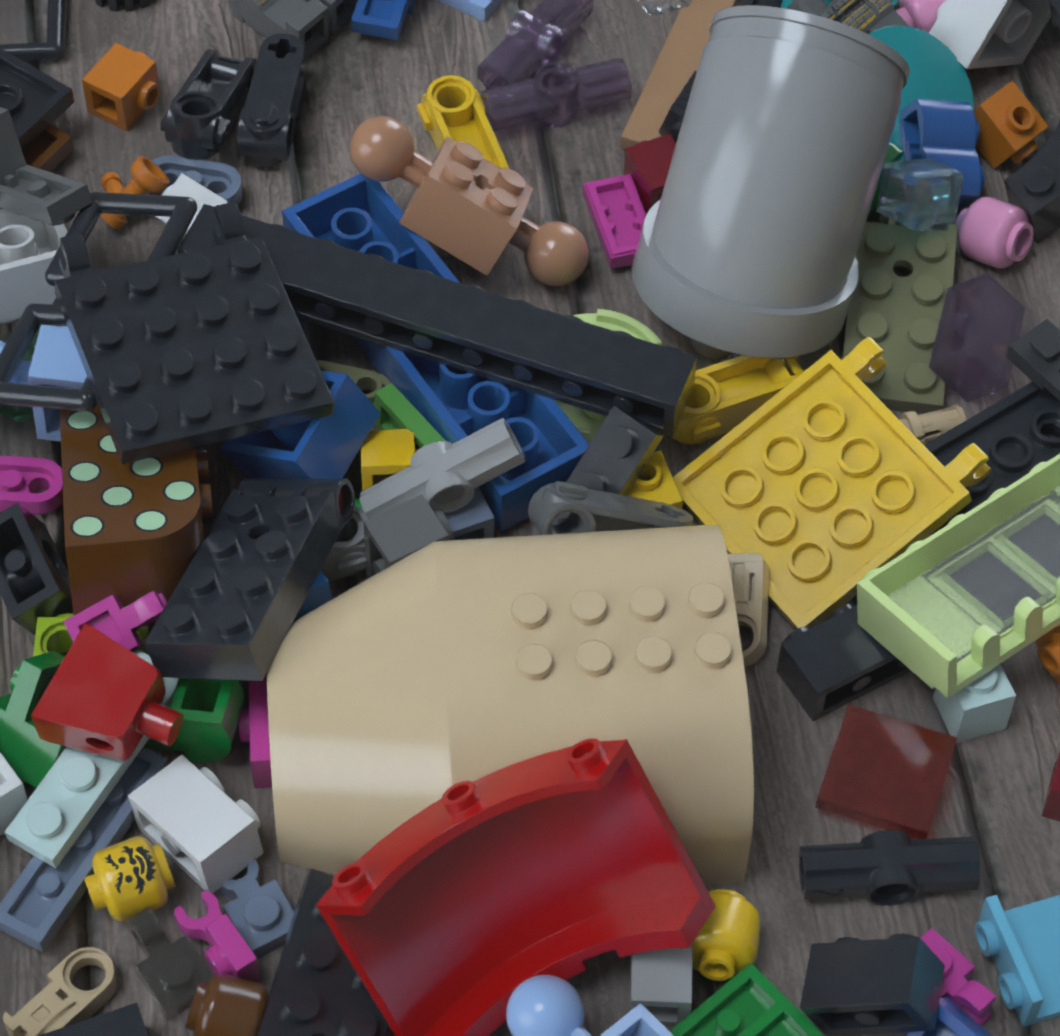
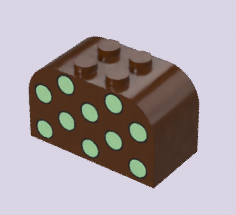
M98 404L91 411L60 409L65 550L74 615L111 595H117L124 607L152 591H157L158 594L162 593L169 601L211 526L203 527V524L213 523L210 484L199 485V482H209L207 449L196 450L194 447L121 464Z

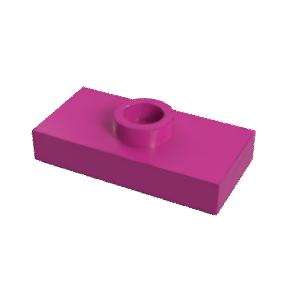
M631 174L583 183L582 195L610 269L633 265L646 213Z
M266 673L262 681L248 680L249 708L242 709L239 718L240 743L250 742V762L254 788L272 787Z

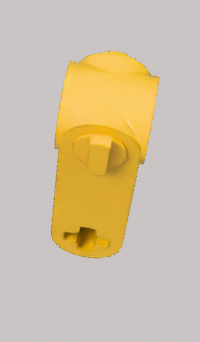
M448 75L435 79L429 85L427 93L422 95L421 103L417 104V112L425 131L430 133L437 151H439L448 136L456 142L463 141L473 145L481 152L484 159L499 168H509L487 119L486 108L478 90L473 87L470 81L460 76Z
M741 355L696 370L693 392L672 438L680 443L694 445L728 433L804 372L797 361L798 356L782 357L781 359Z

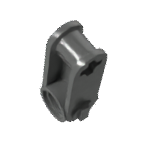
M560 481L541 487L532 496L528 507V515L533 525L530 536L691 526L693 522L691 514L671 504L587 489L582 485ZM571 512L563 523L552 525L560 514Z

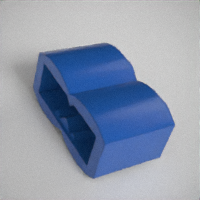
M916 99L904 108L900 114L899 128L901 146L905 150L904 155L906 157L904 181L907 198L909 200L933 202V206L962 208L978 198L984 186L985 173L975 151V145L979 139L980 126L974 116L971 104L969 102Z

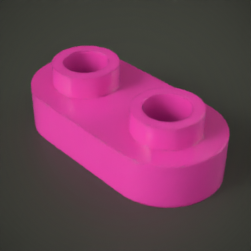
M0 455V512H3L17 502L31 514H45L57 509L63 503L62 468L56 462L45 458ZM41 489H45V490H46L45 492H42V493H34V492H36L37 490H41Z

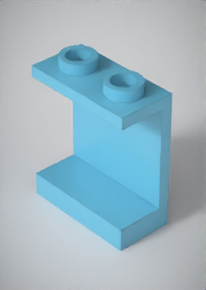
M997 895L985 898L978 922L975 923V936L983 955L986 957L992 956L999 972L998 988L1004 1004L1008 1009L1015 1008L1023 1027L1059 1017L1060 895L1006 911L1003 910Z

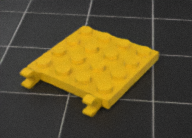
M871 337L861 341L842 360L832 350L827 352L673 477L683 500V505L700 524H716L720 527L726 544L727 554L758 553L764 558L769 566L768 599L795 629L804 626L812 628L829 618L837 609L857 595V582L862 580L869 571L874 568H881L903 554L913 543L925 540L968 505L972 500L970 492L965 487L976 485L991 472V468L986 464L989 460L988 456L975 443L963 449L955 459L944 467L862 382V380L875 377L887 366V362L881 357L884 354L883 349Z

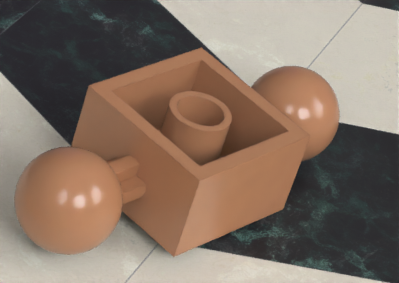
M375 116L365 120L355 129L349 145L350 157L355 168L363 176L379 182L391 181L400 177L417 187L399 222L401 225L486 276L508 243L524 252L527 269L536 280L543 284L564 286L575 281L584 272L589 258L588 245L584 236L577 228L565 222H548L538 226L523 217L534 188L527 185L524 178L514 170L499 168L484 159L481 152L473 145L463 141L456 142L448 136L433 161L415 151L414 140L408 128L402 122L392 117Z

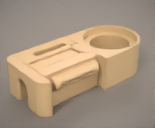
M758 553L728 554L738 626H747L754 633L752 644L742 652L744 667L757 662L764 654L767 645L769 566Z
M84 947L73 951L47 974L49 984L13 1017L5 1012L3 1022L9 1036H39L89 1019L112 998L116 991L117 977L111 958L101 949L94 947ZM94 965L105 971L104 981L93 990H80L72 984L74 974L84 966Z

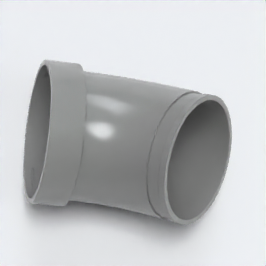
M757 5L729 7L720 10L713 16L709 28L710 38L702 52L661 199L651 207L644 219L633 260L632 279L639 296L655 315L672 328L696 341L720 350L754 357L782 358L804 355L825 347L839 335L843 328L859 280V267L855 255L885 161L902 101L901 92L907 84L910 68L907 61L889 45L846 24L810 13L785 8Z

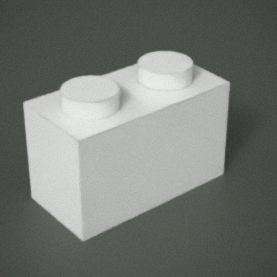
M183 755L179 756L128 795L138 829L155 845L160 843L163 852L204 891L208 890L214 893L229 878L232 879L246 868L250 861L254 858L257 859L263 854L257 830L261 827V822L254 810L242 799L234 802L225 794L221 782L207 767H202L199 770Z

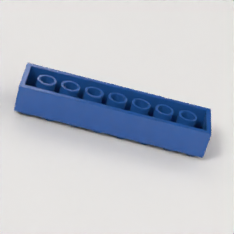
M361 173L282 211L283 226L291 231L317 239L331 240L339 246L365 254H376L387 261L413 269H424L436 276L460 283L423 237L399 223L404 212L380 182L368 179ZM352 336L378 372L389 379L446 441L455 443L501 418L506 420L523 450L525 462L479 486L494 516V524L501 532L529 518V502L534 493L541 487L556 481L566 483L590 445L553 399Z

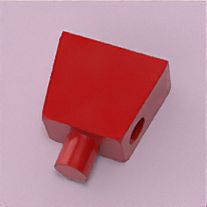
M84 623L31 714L40 739L122 761L131 758L143 735L167 746L172 745L181 730L184 720L182 713L161 705L166 690L161 672L156 667Z

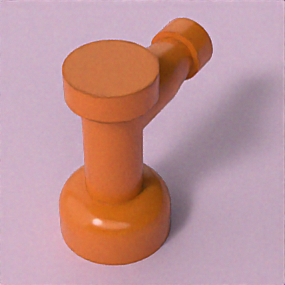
M139 155L130 167L132 180L125 187L120 176L115 172H108L101 178V184L106 193L145 195L147 192L156 194L163 191L170 183L163 170L153 161L142 155ZM102 213L100 215L106 223L117 230H121L127 223V214Z

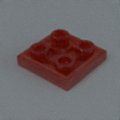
M849 704L817 797L815 808L885 830H899L907 833L914 839H927L957 737Z

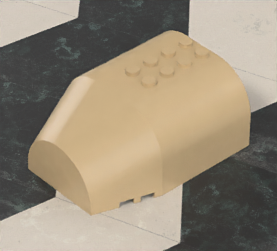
M716 524L434 541L295 620L267 671L272 790L280 862L336 874L345 866L355 863L376 843L405 821L442 799L444 792L458 782L466 780L473 782L514 763L574 746L585 739L594 738L599 741L627 739L704 885L744 883L754 815L752 732L747 683L729 559L722 531Z

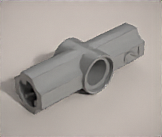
M501 418L455 443L437 441L423 446L411 457L410 467L360 492L359 500L368 519L420 495L424 496L433 512L440 510L443 514L451 513L469 503L475 493L474 488L524 463L525 455L509 424L504 418Z

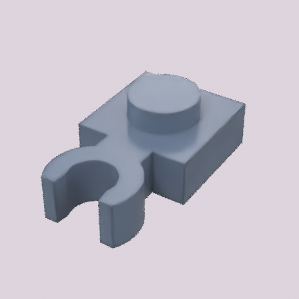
M254 858L244 868L247 874L243 878L238 880L229 878L218 890L225 897L234 899L223 905L224 914L226 913L254 955L259 958L285 944L294 911L276 879L261 887L259 886V867Z

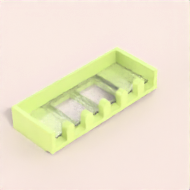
M1060 454L1047 462L1037 464L1024 477L1006 488L996 490L980 505L965 514L955 516L947 526L925 540L913 543L903 554L881 568L872 569L862 580L857 582L858 624L932 689L935 687L947 699L1060 624Z

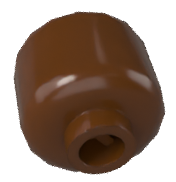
M221 972L214 974L208 984L199 981L185 1029L192 1030L193 1036H256L266 1008L269 995L268 989L261 983Z

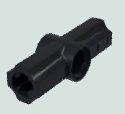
M883 830L868 834L861 839L860 843L800 846L798 854L800 888L804 899L867 896V900L873 904L891 906L908 902L915 898L918 893L978 890L980 883V857L978 845L974 842L973 836L911 840L910 836L905 832Z

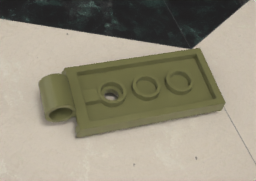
M883 197L879 223H865L855 255L859 267V280L846 316L842 359L861 341L871 337L883 349L884 354L881 357L887 362V366L875 377L862 380V382L889 410L915 411L916 413L923 414L943 409L958 224L948 223L946 231L931 229L933 202ZM895 267H905L911 270L912 274L907 277H900L894 273L893 269Z

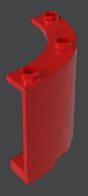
M594 738L585 739L574 746L514 763L473 782L466 780L452 785L444 792L442 799L405 821L376 843L355 863L349 864L338 871L332 880L333 885L316 904L396 1036H489L507 1020L506 1007L509 998L516 987L526 979L538 975H553L567 980L586 971V959L614 949L619 957L622 958L653 950L689 948L716 907L628 740L599 741Z

